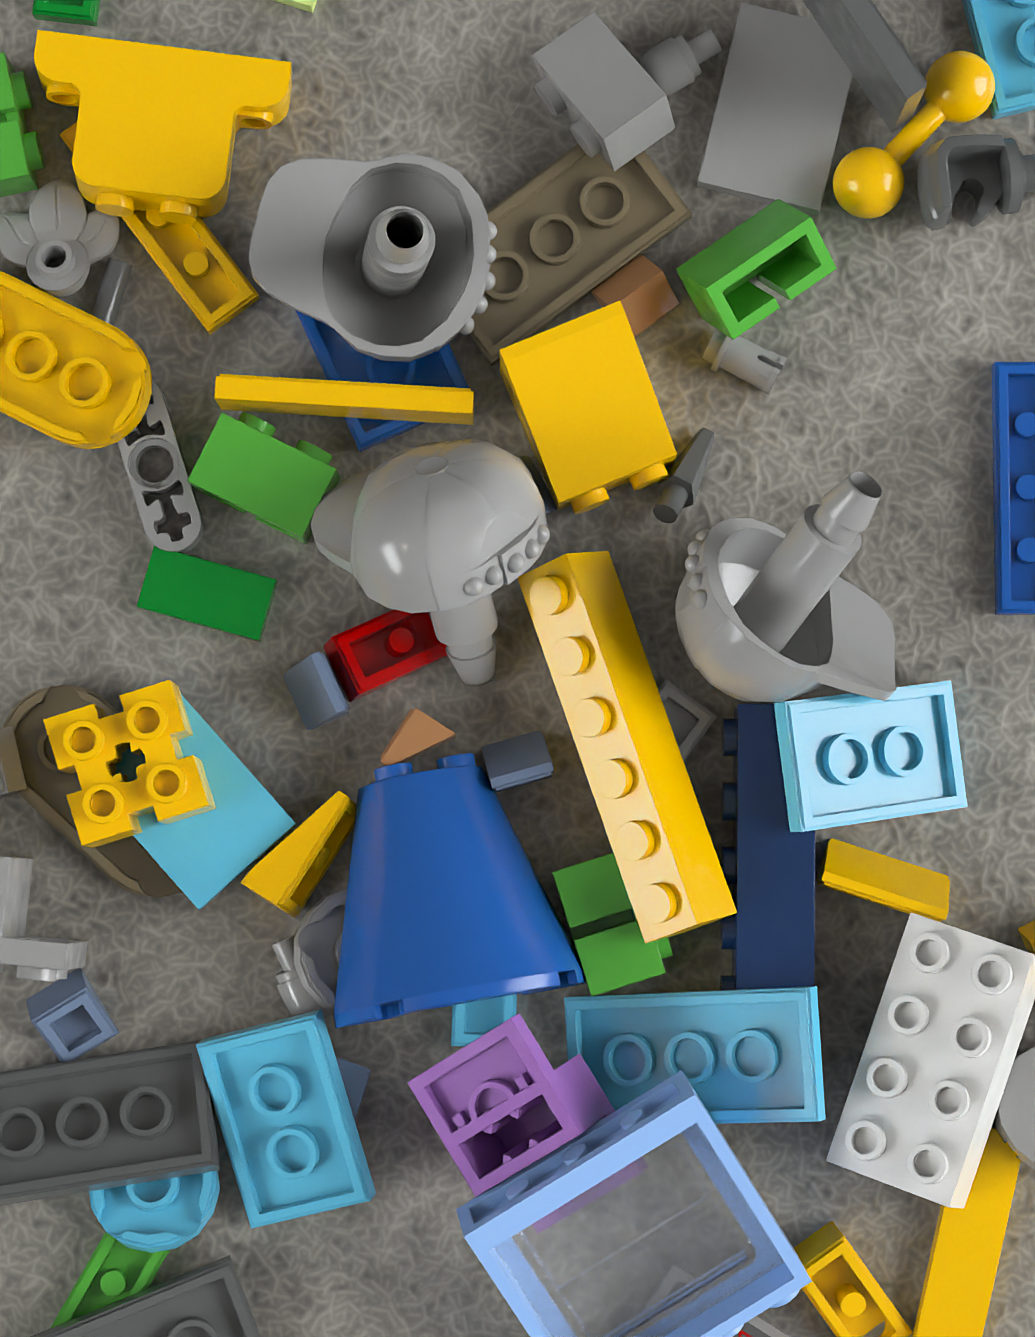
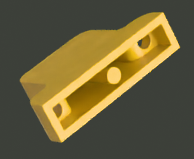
M37 30L34 62L41 86L46 93V98L57 104L79 107L72 156V166L79 191L87 201L96 204V210L104 214L131 216L134 210L159 211L161 219L177 224H193L197 222V216L207 218L216 215L223 209L227 201L237 131L240 128L269 129L280 123L289 110L292 87V62Z

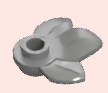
M63 178L54 179L38 190L30 203L29 213L5 212L0 214V251L5 259L13 265L25 268L28 277L37 289L56 297L69 296L81 289L87 279L90 265L109 255L119 239V216L104 214L98 210L87 213L85 202L79 190L71 182ZM66 257L64 263L59 267H48L53 260Z

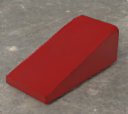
M394 609L331 637L324 644L323 648L349 702L366 696L448 656L446 653L447 645L441 643L436 638L432 621L428 615L430 612L408 613Z

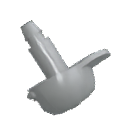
M405 153L371 161L336 158L298 159L282 165L267 182L251 237L248 262L253 279L267 294L290 308L334 328L356 351L379 360L411 362L434 351L438 352L458 333L466 335L473 331L474 321L471 317L474 313L481 314L487 309L488 302L483 294L485 290H490L495 285V276L489 272L490 263L496 259L497 255L495 248L490 245V240L494 239L497 235V227L493 222L488 221V215L479 194L475 192L458 170L434 158Z
M478 439L447 440L407 447L385 460L376 469L354 474L329 491L315 508L311 522V529L318 550L331 562L352 573L357 578L367 597L391 609L408 613L430 612L436 638L441 643L447 645L446 653L464 684L468 686H481L494 678L496 638L493 633L497 629L498 618L492 592L504 584H510L526 572L540 557L546 542L550 538L544 501L530 471L520 458L490 442Z
M860 471L851 473L823 496L821 505L815 504L807 507L787 535L776 527L753 518H729L717 523L711 530L702 529L696 534L695 540L688 546L689 557L685 561L686 574L677 594L675 613L679 636L694 667L698 668L699 672L711 685L739 700L758 702L788 701L801 697L817 689L822 684L886 701L896 690L895 635L891 619L878 602L856 586L838 577L862 545L860 532L868 528L882 495V489L873 477Z

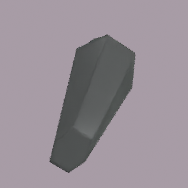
M704 427L699 430L668 469L667 473L669 476L657 484L660 497L653 509V513L661 522L674 523L683 508L694 504L714 442V432Z

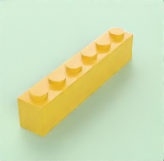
M609 551L566 553L517 578L645 944L685 933L736 914L737 910Z

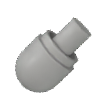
M709 29L688 42L685 41L682 35L674 39L670 37L646 51L638 63L664 91L666 96H670L695 82V77L702 74L699 64L720 53L722 49L714 33Z
M295 934L272 944L283 971L275 975L279 983L276 986L289 1013L292 1016L322 1009L324 1019L327 1018L332 1011L319 1006L303 988L294 966Z

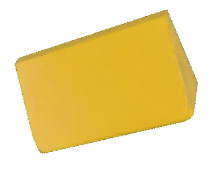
M833 838L827 842L815 881H818L817 885L906 914L914 913L938 922L946 920L949 911L950 880L947 875Z

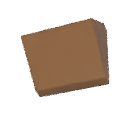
M642 254L591 291L601 307L619 300L621 301L634 338L679 305L663 271Z

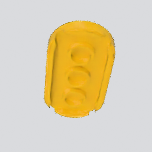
M0 271V412L63 444L75 448H102L116 443L127 436L142 420L152 393L150 365L139 345L117 327Z

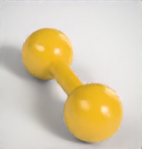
M952 51L939 57L929 67L925 76L927 81V87L924 91L926 104L884 149L862 147L851 151L843 157L834 172L833 191L836 200L846 212L863 219L881 217L890 212L899 202L904 190V174L901 166L944 121L965 123L976 119L986 111L994 96L995 79L990 66L984 59L968 51Z

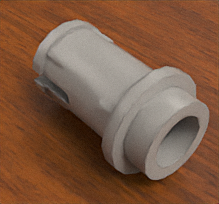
M718 329L713 334L702 357L703 360L712 364L711 371L716 373L721 368L759 388L766 394L770 393L787 360L786 357L769 351L742 336L732 340Z

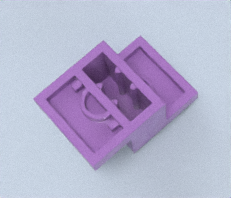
M520 1013L407 1082L475 1197L579 1136L592 1125L615 1111L580 1053L553 1069ZM643 1156L536 1221L532 1224L538 1233L637 1175L648 1164Z

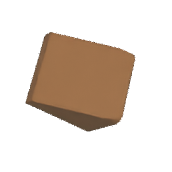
M411 709L380 756L382 760L380 762L385 766L406 763L455 739L456 734L419 709Z

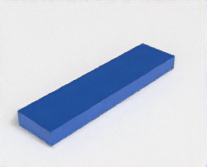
M994 362L992 364L995 615H1035V362Z

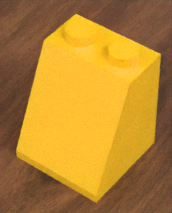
M620 300L499 350L500 374L558 511L572 506L575 514L584 513L608 502L610 498L607 491L630 481L633 490H639L669 476L665 467L674 463L677 452Z

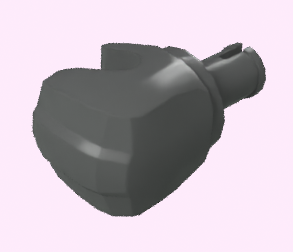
M973 134L950 136L931 144L921 157L917 171L920 209L927 227L931 231L939 230L951 221L953 200L956 193L961 191L969 192L975 199V208L969 223L971 227L984 221L995 205H997L999 212L1003 215L1019 212L1025 194L1035 193V154L1022 155L1016 141L1012 138H1003L1002 135Z

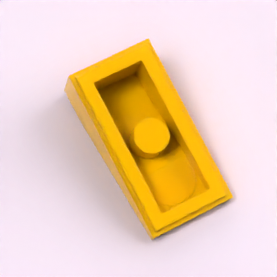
M341 791L336 792L255 865L242 879L241 884L293 918L298 916L353 830L356 804Z
M833 1221L828 1222L794 1247L795 1252L812 1282L802 1287V1290L836 1337H862L884 1320L885 1327L879 1337H908L913 1333Z

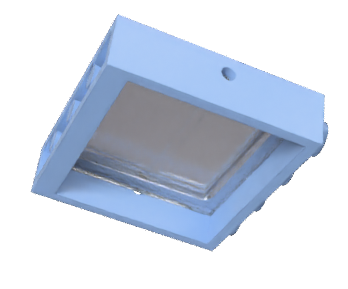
M682 1070L601 1119L579 1136L456 1209L465 1240L530 1337H733L741 1330L744 1323L768 1308H777L787 1304L798 1294L802 1287L812 1282L794 1248Z

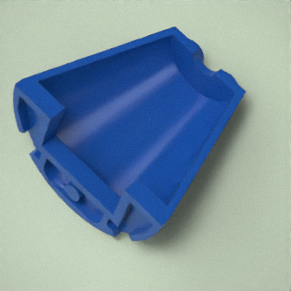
M465 753L443 757L436 760L437 769L413 773L412 763H399L380 767L374 770L376 782L358 789L333 1014L335 1028L398 1018L409 1013L520 993L527 995L587 983L580 959L483 768L475 765L474 754Z

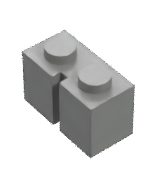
M592 12L532 55L541 79L534 86L545 106L555 116L563 111L573 122L570 125V130L582 150L590 158L599 153L614 172L675 129L668 99L664 91L595 12Z

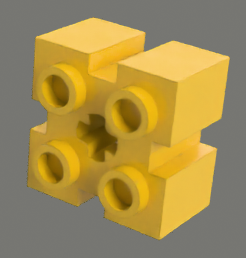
M171 680L119 695L124 710L120 713L106 716L104 709L96 704H90L43 719L58 770L68 774L77 772L82 788L81 791L66 795L81 846L95 848L142 833L138 817L155 812L158 822L170 824L216 809L201 759L194 755L183 757L178 740L193 736V732L179 686ZM131 749V752L136 755L143 753L145 763L136 767L137 779L128 782L127 775L117 774L116 765L122 761V753Z

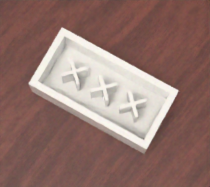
M910 913L826 1161L943 1206L964 1209L1035 1000V954Z

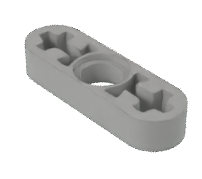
M152 381L151 397H153L154 404L148 405L145 416L152 431L163 425L165 434L147 435L129 445V435H141L137 425L117 443L148 539L161 550L183 554L195 548L200 542L204 533V519L195 490L187 481L190 474L166 398L160 388ZM162 448L172 455L173 469L171 474L165 480L156 483L142 479L138 470L141 456L150 449ZM182 484L184 494L170 496L177 513L181 517L190 516L191 524L182 528L184 538L174 541L168 533H158L157 526L166 522V514L162 502L157 499L148 505L146 496L163 495L173 491Z

